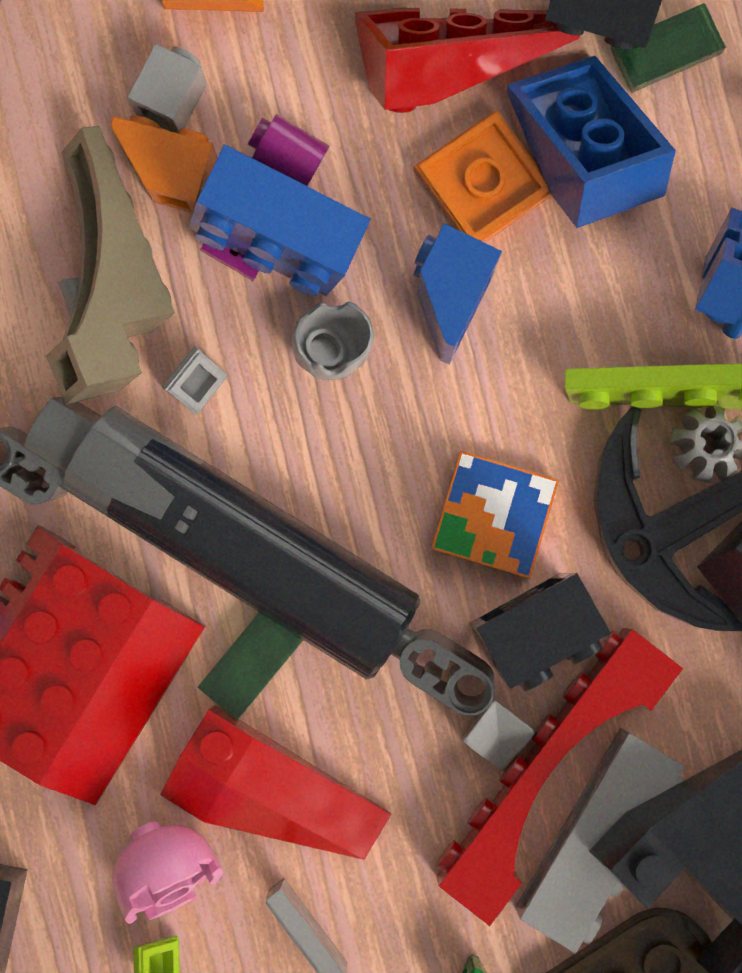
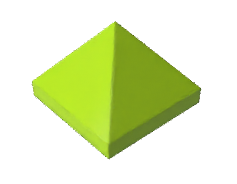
M173 935L134 946V973H180L179 936Z

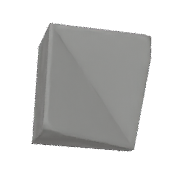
M493 698L491 705L484 712L477 715L462 735L461 740L503 771L531 740L536 731Z

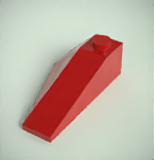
M407 7L355 12V24L369 90L384 110L396 113L411 112L416 106L435 104L579 39L580 35H570L557 30L554 27V22L545 20L547 10L500 9L494 13L493 19H486L478 14L467 13L466 9L450 8V16L448 18H420V8Z
M214 705L206 712L160 793L162 797L204 823L365 860L391 816V813L217 705Z

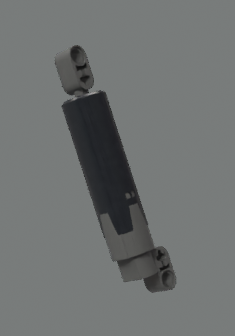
M52 397L35 419L28 434L15 427H0V440L5 443L7 448L6 461L3 464L0 463V487L22 501L30 504H42L63 497L69 492L366 680L374 678L389 656L393 655L400 660L402 674L411 684L454 711L466 716L477 715L484 712L491 705L494 697L495 675L488 663L440 632L432 629H421L414 632L407 628L420 605V598L417 593L121 408L114 406L101 416L80 402L65 405L62 397ZM45 469L44 478L35 471ZM43 480L50 484L49 487L43 488L41 486ZM426 648L432 649L435 652L433 662H427L424 667L416 662L418 653L422 654ZM449 661H453L455 664L450 670L447 682L441 680L443 669L446 671ZM465 675H474L483 681L486 688L479 695L467 696L458 689L456 682Z

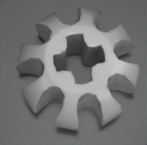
M707 406L705 416L698 408H692L680 417V421L685 429L672 428L669 445L678 446L682 451L681 455L675 456L672 459L680 471L690 464L694 469L692 477L694 480L709 483L712 479L713 471L719 479L725 480L738 470L733 458L742 460V441L737 437V433L742 431V422L739 417H735L730 423L727 422L724 418L726 408ZM707 434L714 439L711 443V448L714 451L711 453H706L703 450L706 444V440L703 437Z

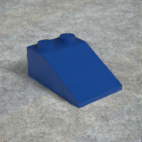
M595 55L507 85L506 93L548 189L576 228L665 196L676 150Z

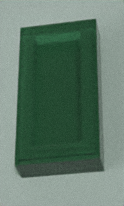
M703 3L654 24L646 48L634 45L633 49H620L611 46V51L630 92L633 93L721 55L726 46L706 4Z
M259 612L197 688L238 720L304 640Z

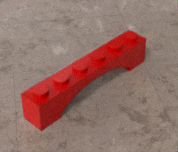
M622 628L619 634L612 630L611 634L602 640L601 645L603 649L594 654L599 659L587 676L580 672L571 681L562 696L567 700V703L556 717L548 714L535 729L536 733L531 738L536 744L524 760L516 756L510 762L499 779L504 784L503 788L492 802L487 798L480 802L467 822L472 829L460 844L453 840L445 848L435 864L440 869L436 875L438 886L488 926L492 925L522 884L518 873L514 870L520 835L536 796L554 768L580 740L607 720L637 706L652 711L683 670L679 664L633 629Z

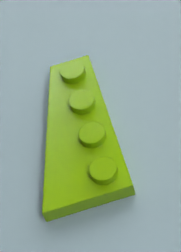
M742 363L565 369V390L570 402L578 403V406L584 409H604L613 404L632 405L637 408H655L659 406L707 408V406H717L726 409L742 410Z

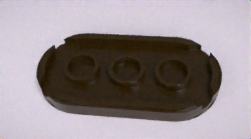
M651 908L631 916L546 973H708L696 959L712 942L706 932L686 914L669 908Z

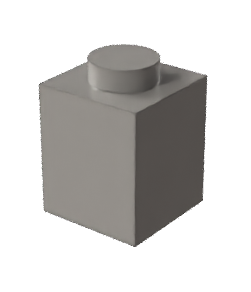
M155 43L127 97L135 114L155 121L160 127L170 132L178 133L179 129L185 128L207 86L198 58L180 47L174 46L170 51Z

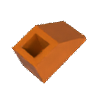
M132 115L129 120L113 116L110 126L153 202L193 213L199 195L218 158L213 143L208 142L209 139L204 134L191 129L182 128L179 129L178 133L159 129L160 125L146 117Z

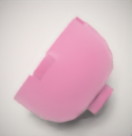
M154 821L137 828L130 834L132 842L121 851L113 867L112 886L123 917L129 924L137 919L136 913L144 911L147 919L151 920L197 898L192 891L197 884L206 878L210 884H215L223 875V871L212 848L204 836L191 827L175 824L161 827L158 821Z

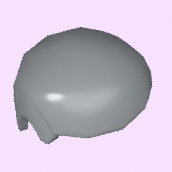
M348 301L341 306H328L321 302L297 320L291 338V346L296 362L311 375L322 380H340L347 378L364 365L370 353L375 335L370 318L356 304Z

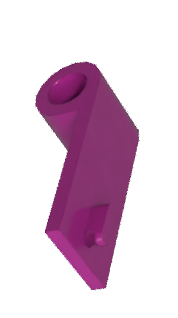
M278 114L275 115L272 122L262 118L247 144L256 149L252 156L253 159L308 186L330 147ZM203 244L200 249L203 253L251 281H254L259 272L244 263L243 254L226 246L224 250H216Z

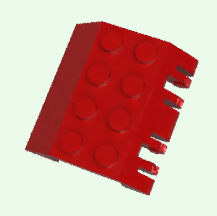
M37 525L26 545L39 555L35 557L22 550L16 559L23 569L33 575L31 580L25 587L16 580L4 578L0 585L2 593L10 599L9 601L0 596V761L40 786L96 805L206 626L164 600H155L74 550L76 546L50 530Z

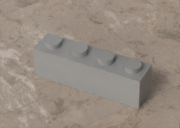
M620 728L516 904L515 909L520 920L575 954L582 942L589 944L601 927L603 915L600 914V911L610 895L614 898L617 897L624 888L589 850L627 811L683 782L684 779L680 774L685 766Z

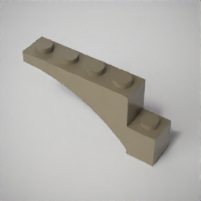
M100 126L82 127L61 152L73 186L79 215L81 239L80 276L73 312L62 341L46 355L65 405L119 392L142 373L139 367L138 353L128 338L152 333L175 313L171 304L170 292L162 282L153 260L151 245L143 235L134 213L132 198L124 188L115 166L113 151L107 145Z

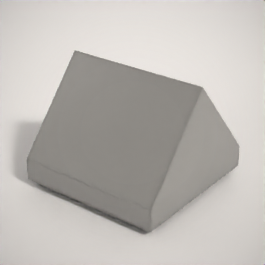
M194 346L163 384L162 388L197 415L228 375Z

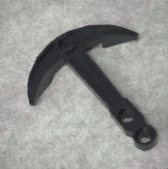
M631 406L616 424L599 459L593 500L601 543L609 561L623 582L653 609L697 628L714 631H742V623L727 604L702 585L691 586L672 561V556L675 552L742 512V470L652 516H648L643 509L633 481L640 478L637 434L642 409ZM628 541H634L640 547V555L634 561L626 558L623 552L624 545Z

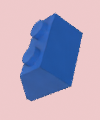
M445 223L437 238L429 234L425 238L415 260L417 266L413 275L419 278L417 295L440 361L450 365L495 273L502 251Z

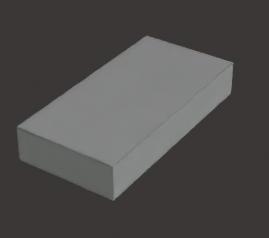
M285 878L270 888L265 904L317 973H346L347 961Z

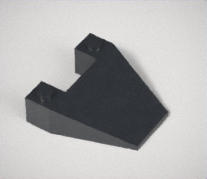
M742 750L627 811L589 850L601 865L647 909L684 870L721 907L732 921L696 959L708 973H742Z

